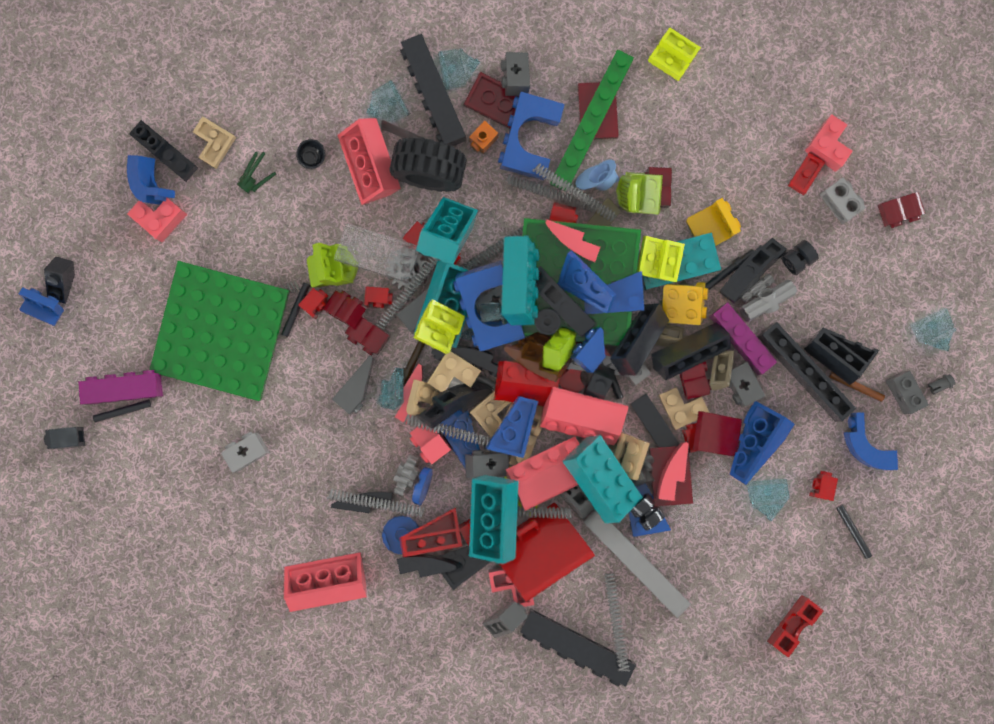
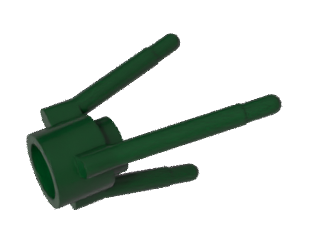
M255 152L243 175L239 178L237 185L248 194L251 190L256 192L259 187L276 175V172H273L256 185L254 184L256 180L251 176L265 156V152H262L256 161L258 152Z

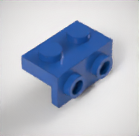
M22 287L18 294L25 301L19 310L22 313L55 326L64 311L59 305V301L52 296L47 298L42 296V293L36 289L31 288L28 290Z

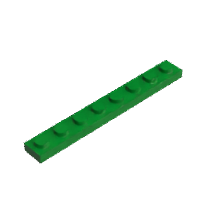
M617 49L555 172L557 177L560 176V180L564 179L563 182L567 180V183L570 182L571 185L634 60L633 56Z

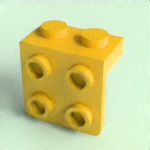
M723 197L715 201L711 206L686 219V223L694 237L712 232L715 246L741 232V225L738 219L733 217L730 212L731 206L727 201H724Z
M698 282L696 286L666 284L664 286L662 309L669 319L668 323L701 325L703 319L707 318V307H704V301L708 300V288H705L706 283Z

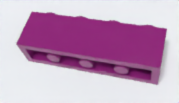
M728 302L709 316L713 323L717 322L730 333L731 344L742 358L748 362L757 376L764 374L777 363L776 359Z
M154 370L142 371L143 374L136 375L135 372L123 373V377H116V374L104 375V379H97V376L85 377V381H78L80 405L163 397L161 375L155 373Z

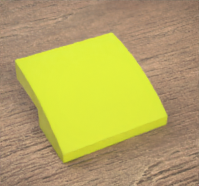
M669 28L650 55L648 62L679 81L701 47L672 28Z
M643 236L637 272L642 271V276L677 282L685 244Z
M431 300L421 317L413 338L445 354L450 353L455 335L460 334L465 316L435 300Z

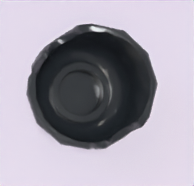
M314 139L302 141L296 151L298 163L303 168L310 170L320 167L326 156L324 146Z

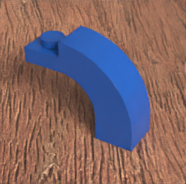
M128 155V183L133 195L139 201L161 205L167 198H175V190L163 189L157 186L154 177V158Z
M864 412L851 413V417L848 418V426L851 428V432H844L845 442L851 454L860 463L870 468L898 470L897 450H878L868 442L865 435Z

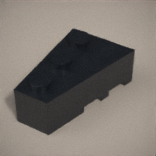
M822 328L812 337L804 350L847 384L851 385L862 376L880 350L875 348L869 349L862 346L863 343L858 341L852 342L845 339L846 336Z

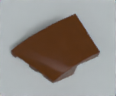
M539 332L520 339L515 345L510 346L507 344L504 348V351L519 364L535 374L557 382L572 362V359L569 358L559 371L543 367V349L552 336Z

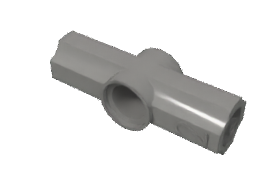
M787 279L774 288L763 289L758 292L757 298L741 306L740 313L747 322L754 320L764 313H773L779 309V304L796 295L797 288L791 280Z

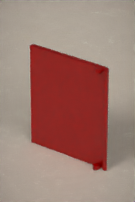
M554 502V503H552L551 505H549V506L547 507V509H548L549 507H551V510H552V508L554 507V508H555V511H556V508H557L558 506H557V504ZM553 512L552 519L550 518V513L549 518L546 517V513L544 518L542 514L540 518L538 515L535 518L534 515L517 526L516 559L504 564L499 563V565L516 587L521 598L527 602L595 555L571 522L566 519V516L563 519L561 512L559 519L557 512V518L555 519Z

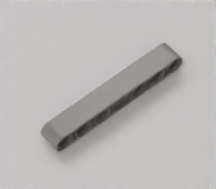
M596 510L583 521L677 618L691 605L612 523H604Z

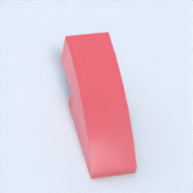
M546 220V225L564 245L580 256L593 262L596 261L600 247L582 241L583 232Z
M419 363L398 396L405 400L395 415V418L402 422L405 421L408 415L406 409L413 381L419 380L423 382V366Z
M681 442L667 461L658 483L657 499L675 501L676 482H685L689 443Z

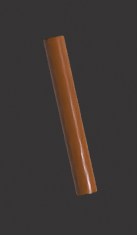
M832 371L829 375V378L880 402L885 398V395L856 381L851 385L847 384Z

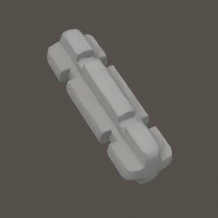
M770 274L764 276L762 280L760 279L741 297L742 301L746 303L751 300L752 296H756L758 292L774 283V278Z

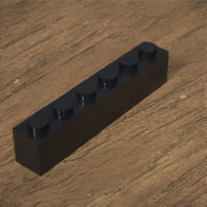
M422 33L402 41L401 56L410 65L407 66L410 77H415L417 83L414 86L418 95L422 93L424 100L421 102L425 111L429 110L431 114L429 121L432 128H437L439 133L436 135L438 142L445 143L448 146H455L465 142L466 135Z
M778 322L770 324L757 336L835 422L845 420L857 409Z
M530 608L527 614L528 617L520 628L523 638L529 641L534 639L540 642L539 645L546 650L551 648L557 651V655L567 660L569 657L575 660L574 664L583 669L586 666L592 669L591 672L596 676L602 678L604 675L609 678L610 683L618 687L620 684L626 687L636 667L634 661L630 659L623 660L628 661L624 665H629L625 669L630 671H619L618 669L621 667L617 666L620 663L617 662L619 659L616 658L618 656L616 652Z

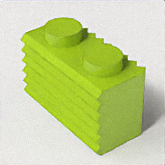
M559 328L553 334L543 349V367L559 371L573 354L572 350L575 347L577 335L575 332L566 328Z

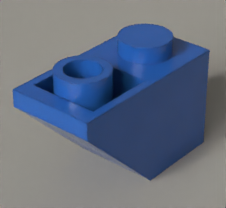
M601 327L590 329L584 336L586 339L582 344L578 343L572 350L574 354L570 357L588 373H593L605 359L604 335Z

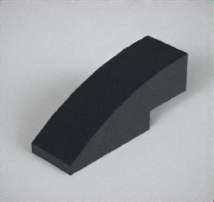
M374 491L360 493L359 502L362 495H364L363 502L367 495V502L371 496V503L373 497H375V503L377 498H379V503L383 499V506L386 499V507L389 500L391 507L394 492ZM341 500L331 504V508L362 513L372 512V507L370 508L369 505L367 507L357 503L354 505V503H346V500L345 502Z
M414 555L396 559L400 574L418 570L420 578L462 567L461 563L434 555Z

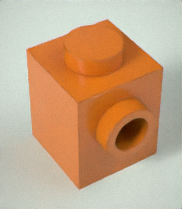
M484 120L469 136L470 146L477 153L480 151L484 154L499 138V133Z

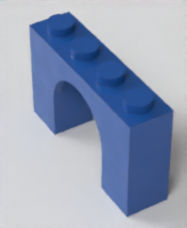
M520 92L518 97L515 96L512 108H515L514 115L509 116L507 126H510L509 134L505 133L503 144L506 145L505 150L500 152L498 163H501L500 169L544 180L545 178H542L543 174L539 176V173L536 174V171L533 172V169L541 163L540 168L544 165V169L547 168L548 171L550 159L525 151L519 143L518 131L520 126L529 121H539L558 126L565 104Z
M501 260L456 274V280L453 281L456 292L461 294L462 299H459L462 310L467 312V326L469 329H473L474 335H472L474 346L479 347L480 352L525 338L522 325L511 326L506 319L500 321L486 320L479 315L475 307V301L483 291L503 285V264Z

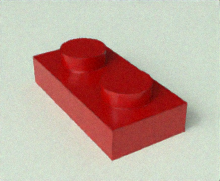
M809 152L787 186L804 196L825 162Z

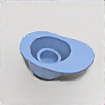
M612 159L606 160L586 169L577 177L576 187L581 190L593 187L600 191L608 190L619 181V176L615 171V161Z

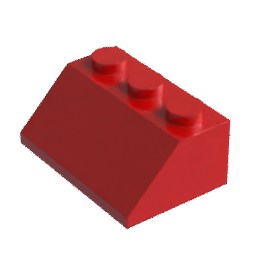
M499 361L494 400L515 402L516 398L520 396L538 401L537 406H544L553 387H559V379L557 382L535 374L519 363Z

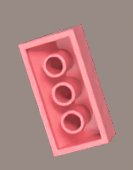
M376 118L358 119L337 135L361 205L385 198L401 189L398 179H395L390 173L391 159Z
M553 387L542 408L540 427L584 439L590 436L601 435L607 445H615L621 435L628 406Z
M575 436L506 469L507 479L519 481L518 500L524 511L578 485L562 462L580 444Z
M360 552L284 567V600L290 612L367 597L366 579Z

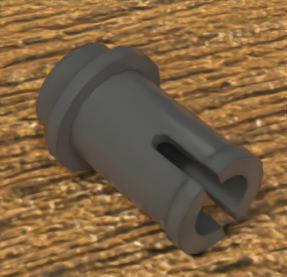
M945 374L943 378L929 383L928 387H931L930 391L935 395L947 388H953L956 382L952 375Z

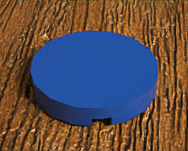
M424 467L418 476L419 482L415 485L412 501L414 504L419 506L423 504L430 487L433 469Z
M403 515L390 519L382 532L383 543L386 548L393 553L402 555L399 538L419 528L418 524L412 518Z

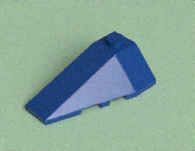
M757 401L753 403L745 416L743 434H740L739 449L735 453L730 471L732 477L745 485L785 441L795 425L788 418Z

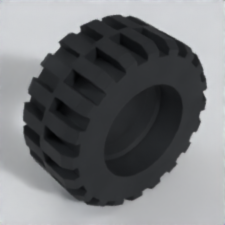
M409 137L399 139L395 143L389 169L395 179L408 185L431 191L454 192L462 186L467 159L464 153L451 145L448 146L445 143L430 139Z

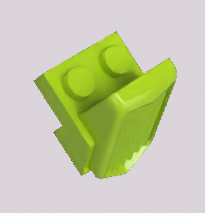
M625 172V175L620 177L616 189L619 206L630 213L659 215L663 175Z
M319 242L312 245L313 255L307 258L312 287L319 288L354 283L353 280L356 277L359 264L353 255L348 252L346 246L340 244L329 246Z

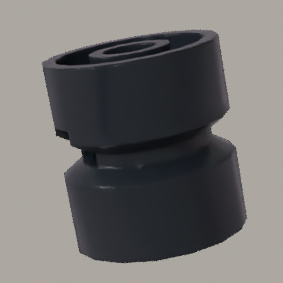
M802 240L794 246V250L791 249L783 254L781 259L788 271L796 276L805 270L806 266L815 263L819 256L815 248L808 241Z
M544 308L538 312V317L535 318V326L539 332L549 335L555 333L560 327V315L554 309Z
M649 493L642 495L643 498L630 511L634 517H639V523L645 531L655 527L665 517L660 507L654 506L655 501Z

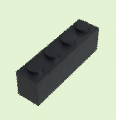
M659 303L644 304V310L639 311L611 356L610 360L621 376H636L669 322Z
M715 322L652 353L653 369L667 381L731 349L730 333Z

